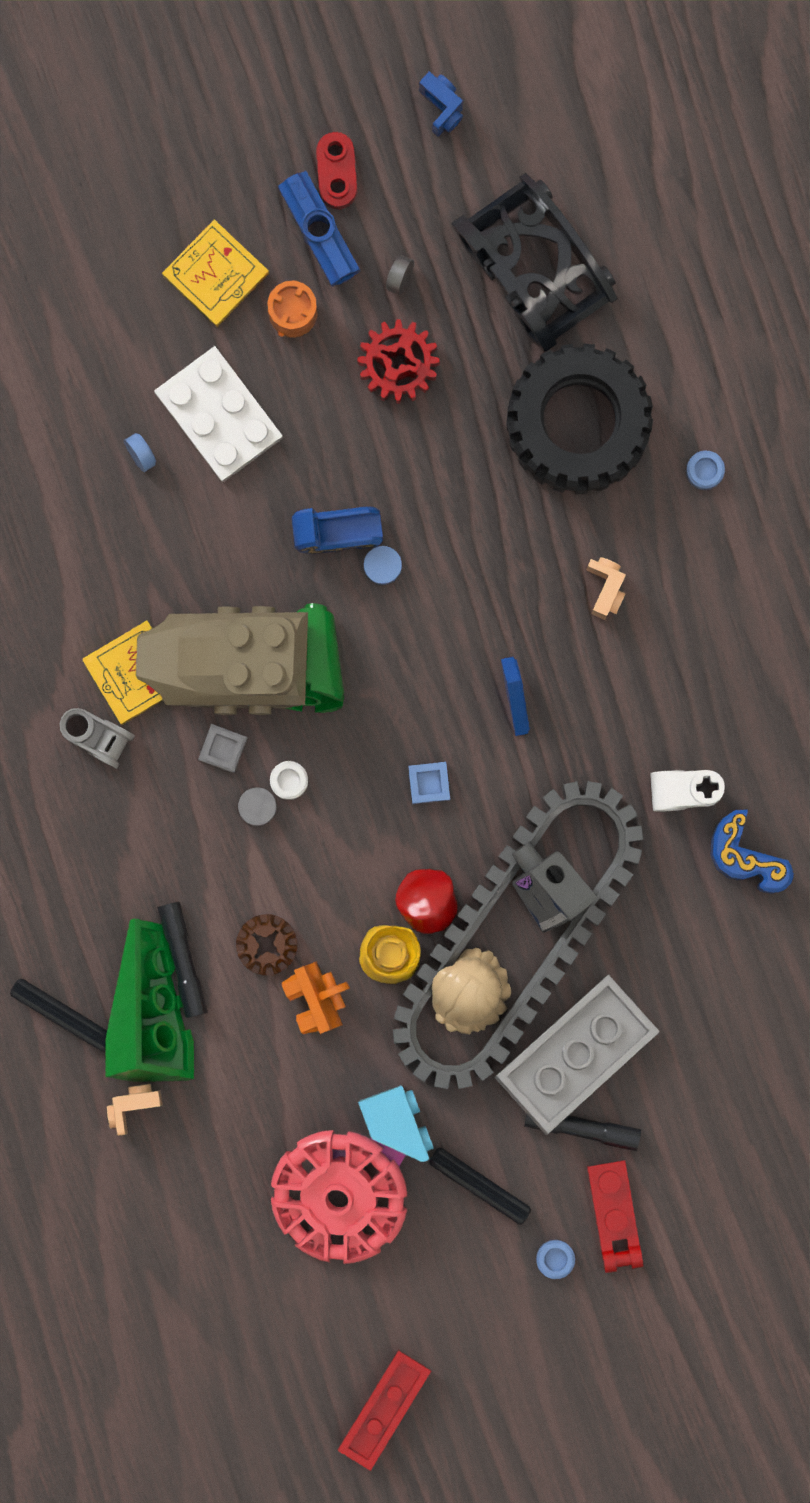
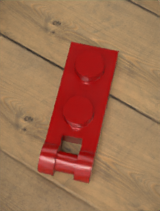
M625 1160L587 1166L605 1273L617 1272L618 1267L631 1265L632 1269L643 1267ZM626 1239L628 1250L614 1252L612 1241Z

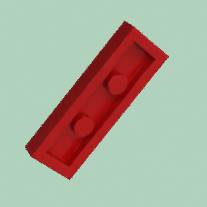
M398 1349L340 1444L338 1451L371 1471L431 1373V1369Z

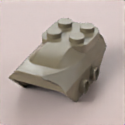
M253 606L252 613H240L241 608L218 607V613L169 614L162 623L147 632L139 634L137 637L136 677L162 696L165 705L214 708V714L237 715V708H249L248 714L271 715L272 708H289L305 705L308 612L275 613V607Z

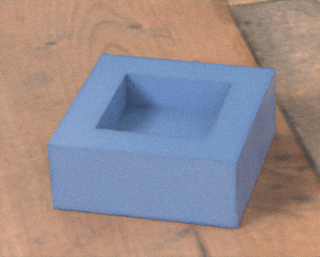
M446 762L408 766L412 805L450 800Z

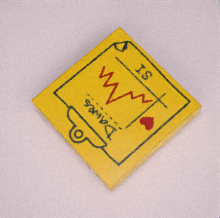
M214 219L168 266L162 275L218 327L269 274V271Z
M148 621L143 622L82 659L121 725L163 701L162 696L136 677L137 637L139 634L152 629Z

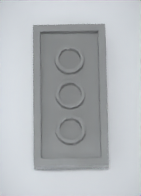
M608 974L494 1078L543 1133L547 1135L660 1031Z

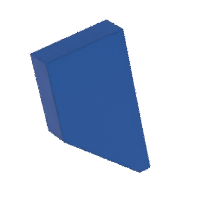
M514 657L501 659L515 736L529 734L530 728L523 683L517 659H514Z

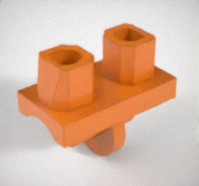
M317 961L295 969V974L282 982L285 995L290 1001L305 996L310 1010L296 1015V1021L302 1034L317 1031L322 1034L343 1025L337 1010L346 1007L340 993L350 989L348 982L337 985L332 972L322 975Z

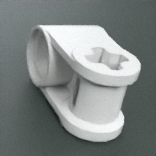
M673 770L650 773L654 812L712 806L721 799L724 793L725 785L722 777L711 770ZM705 778L709 779L711 785H717L718 790L712 792L711 798H704V793L701 791L697 792L696 787L701 786Z

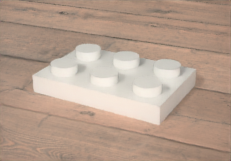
M215 346L154 390L157 397L222 483L283 439L282 434Z

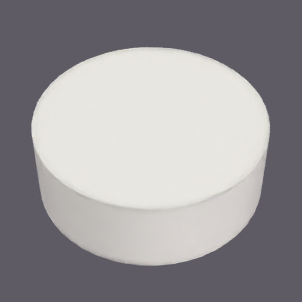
M285 761L278 764L272 770L270 785L278 797L285 800H293L300 797L306 791L308 776L300 764L293 761Z

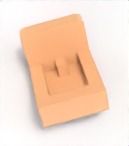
M600 557L598 562L591 559L586 570L606 579L591 613L605 620L609 611L617 614L625 596V593L619 591L626 574L619 572L620 565Z
M151 1084L128 1087L129 1095L112 1097L113 1105L107 1106L110 1129L116 1128L118 1136L128 1134L125 1111L162 1106L161 1090L152 1091Z

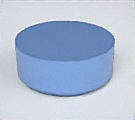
M134 433L124 440L129 454L141 471L146 472L156 465V459L151 449L140 434Z
M700 451L694 454L686 467L688 481L695 488L701 490H709L716 487L721 482L725 473L723 460L712 451Z
M388 546L373 548L364 559L365 574L375 584L388 585L394 582L401 573V558L394 549Z
M550 1240L539 1248L536 1255V1263L541 1273L546 1277L561 1279L566 1277L574 1268L575 1255L567 1243L561 1240Z

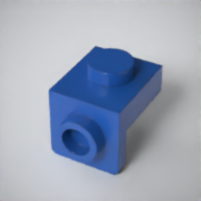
M429 71L419 82V92L443 112L432 124V132L436 136H440L444 130L450 133L462 120L464 115L460 112L463 110V100L454 93L457 89L443 75L436 77Z

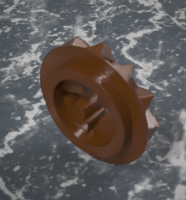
M272 914L258 915L248 920L241 927L236 939L237 954L243 965L250 971L259 975H274L282 972L292 963L297 952V938L293 928L284 919ZM275 931H278L273 945L277 948L276 950L280 953V956L278 957L276 954H271L267 951L256 959L255 956L260 945L256 941L257 939L253 937V934L256 933L258 936L261 935L267 938L270 934L273 935Z

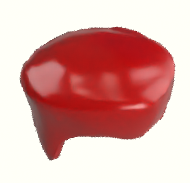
M414 870L406 875L396 893L395 902L404 920L419 933L432 934L443 931L452 923L457 915L458 905L453 882L450 876L442 870Z

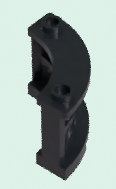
M524 173L519 177L520 183L469 219L462 215L451 224L465 250L480 265L491 280L496 278L500 287H503L508 295L504 298L520 321L528 337L546 352L557 344L555 339L606 303L610 302L612 304L618 298L612 289V286L616 284L612 274L604 265L599 267L572 225L551 200L553 195L547 185L541 179L535 182L527 173ZM530 200L534 204L536 212L527 215L521 207L517 216L519 223H512L508 214ZM544 217H546L554 227L541 224ZM498 221H502L503 225L490 228ZM519 236L542 238L557 244L558 265L554 283L547 277L537 273H526L515 277L511 272L517 265L521 254ZM510 237L513 253L509 256H502L498 253L497 249L503 245L508 247V242L505 238ZM571 250L580 264L571 266ZM579 277H585L591 282L595 291L574 305L564 294L565 288L573 294H582L583 290L577 286L576 280ZM536 283L543 286L550 293L547 297L546 293L540 289V296L532 298L528 294L527 288L529 285ZM560 303L567 311L546 325Z

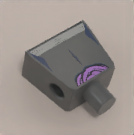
M529 841L512 853V856L524 871L512 881L513 887L543 933L570 921L598 899L595 893L558 851L542 858L531 841Z

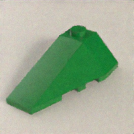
M132 919L129 922L105 1039L106 1077L131 1082L189 1081L194 1079V1041L191 1029L185 1030L180 1011L183 1005L180 995H176L171 976L175 967L162 924L140 919Z

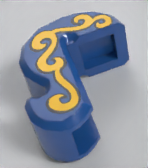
M360 507L316 513L313 508L297 511L291 517L294 547L301 553L317 554L351 548L365 549L377 547L383 542L380 510L376 507Z
M735 810L722 818L715 827L711 838L710 856L716 869L727 878L735 880L759 876L760 882L757 884V889L760 892L772 894L785 890L793 880V869L788 860L738 847L748 810Z

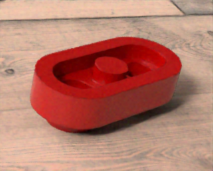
M331 132L324 135L317 144L319 192L322 201L328 207L344 209L354 202L357 195L354 146L351 139L345 134ZM332 145H339L342 148V153L338 156H332L329 154L328 149ZM341 182L345 185V189L341 193H335L331 190L332 184Z

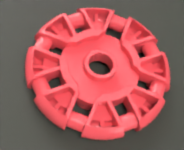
M327 1130L306 1136L297 1142L298 1147L292 1152H285L272 1176L271 1186L274 1188V1197L271 1198V1205L279 1228L284 1235L288 1233L296 1241L295 1247L321 1261L330 1262L331 1259L343 1260L344 1264L364 1261L381 1252L380 1247L386 1242L392 1243L397 1237L406 1218L407 1208L404 1207V1197L408 1195L407 1187L398 1164L394 1159L390 1161L381 1152L383 1147L377 1142L351 1131H348L347 1135L335 1134L334 1130ZM333 1149L346 1150L345 1157L333 1159ZM306 1159L314 1166L309 1173L302 1166ZM369 1163L379 1171L373 1178L363 1169ZM290 1190L301 1191L300 1200H293L292 1197H289ZM333 1190L342 1191L348 1198V1204L343 1207L333 1205L329 1201L328 1193ZM379 1197L388 1198L387 1207L377 1206ZM304 1219L313 1228L308 1232L300 1224ZM368 1224L375 1231L371 1236L362 1231ZM331 1234L344 1235L343 1244H332Z

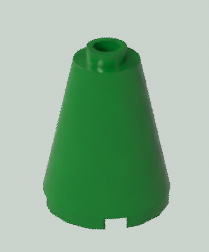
M309 603L304 608L297 610V612H308L305 706H315L314 713L333 712L343 707L345 698L334 615L327 611L326 606ZM303 705L286 709L302 712Z

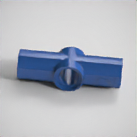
M307 171L297 173L278 185L282 197L302 232L304 241L310 246L331 287L342 284L358 274L360 269L341 236L334 217L327 210ZM317 221H323L330 229L324 236L316 237L308 231L310 225Z

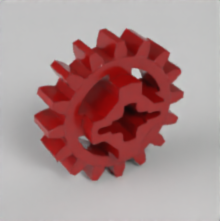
M401 319L396 320L395 328L392 329L389 328L386 322H382V333L378 335L375 331L370 330L368 336L372 341L371 344L363 342L360 344V349L367 354L357 358L358 365L367 367V369L360 373L361 380L371 379L368 391L371 393L378 388L381 389V400L383 401L388 398L389 394L395 395L396 404H400L403 394H407L411 401L416 400L415 390L419 388L427 393L429 387L425 380H436L437 373L430 369V367L438 366L440 363V358L430 356V354L437 350L436 343L426 344L429 337L427 330L419 335L415 333V322H412L408 329L402 328ZM400 338L397 343L385 346L382 344L389 339ZM414 343L420 348L424 357V363L414 357L412 352ZM399 354H403L407 366L401 364L398 369H394L390 357L396 359ZM373 360L383 366L385 370L383 380L375 372ZM409 376L415 379L406 385H397L399 380Z

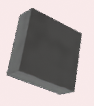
M211 724L198 760L235 773L247 737Z

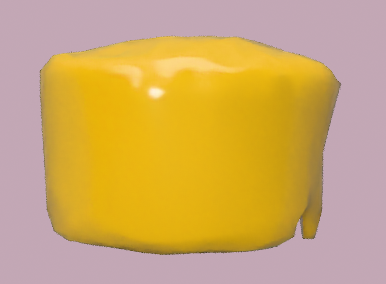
M389 925L374 926L368 930L361 943L359 963L362 970L371 979L380 983L397 984L410 979L418 969L421 955L420 944L416 935L409 928Z

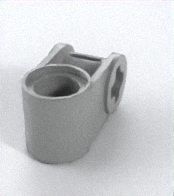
M80 708L66 711L59 723L60 731L65 739L115 769H118L120 765L118 759L127 742L133 741L135 737L134 734L108 720H102ZM74 716H82L88 721L86 733L79 737L71 736L67 731V723ZM113 737H116V739H115V741L113 742V744H112L110 750H109L108 752H106V750H107V748L109 747V745H110V743H111Z

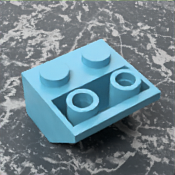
M400 1085L358 1102L373 1140L421 1162L429 1160L427 1151L434 1148L426 1126L418 1128L414 1114L419 1113L420 1110L412 1090L405 1092L403 1086Z

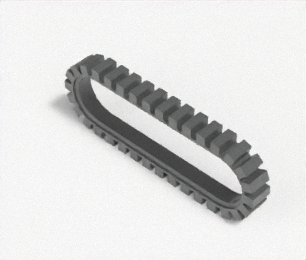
M575 781L562 785L565 798L563 800L555 789L542 797L541 800L549 809L547 813L533 806L525 820L536 827L534 832L531 833L520 825L511 838L521 846L531 841L535 847L552 821L562 811L574 806H591L604 812L611 819L618 834V850L611 865L592 890L598 899L572 919L484 1048L472 1060L460 1065H443L430 1059L421 1049L416 1037V1021L422 1008L432 995L434 977L440 970L453 965L520 869V865L512 856L515 850L506 845L498 859L506 863L509 868L506 872H503L495 865H492L484 878L496 885L493 891L490 892L480 884L478 885L471 898L482 905L477 912L465 904L457 917L468 924L467 928L463 932L451 924L444 937L454 943V947L449 951L439 943L437 944L430 956L441 963L440 967L435 971L424 963L416 976L428 984L422 991L410 983L403 996L414 1003L412 1009L397 1006L394 1019L407 1023V1028L393 1029L394 1044L409 1042L410 1047L401 1051L398 1055L405 1066L417 1059L420 1061L412 1073L417 1078L425 1082L430 1073L435 1071L434 1087L448 1089L450 1077L455 1075L458 1089L473 1086L470 1071L472 1070L475 1071L481 1081L494 1073L486 1063L490 1056L503 1064L510 1052L499 1045L502 1038L505 1037L514 1044L519 1041L524 1032L515 1027L513 1022L518 1017L530 1025L537 1012L526 1005L529 999L533 998L541 1005H544L551 992L542 987L540 983L544 978L554 985L559 983L565 973L554 966L556 960L559 958L569 966L573 963L579 953L570 948L568 943L571 939L582 946L587 943L592 933L582 927L581 924L585 919L596 927L600 924L606 913L598 909L595 904L600 900L611 907L620 894L608 885L613 880L624 888L633 874L622 867L623 862L633 865L639 864L642 850L630 847L629 843L641 842L643 840L642 826L627 827L626 823L638 816L631 803L619 811L615 808L623 797L622 794L611 788L606 796L601 799L599 796L602 783L587 781L584 795H581L578 782Z

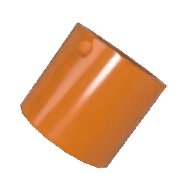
M295 280L284 281L277 285L269 295L267 302L269 319L280 337H300L313 328L318 316L316 297L307 285Z

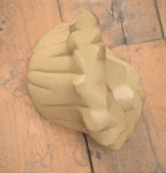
M474 948L473 950L466 949L453 966L440 970L434 977L432 983V1003L436 1012L435 1019L438 1023L445 1024L449 1032L458 1031L461 1034L470 1035L472 1031H485L486 1025L497 1023L499 1015H502L507 1010L504 1001L510 998L511 987L507 983L506 969L500 967L498 959L493 955V952L489 950L481 952L479 948Z

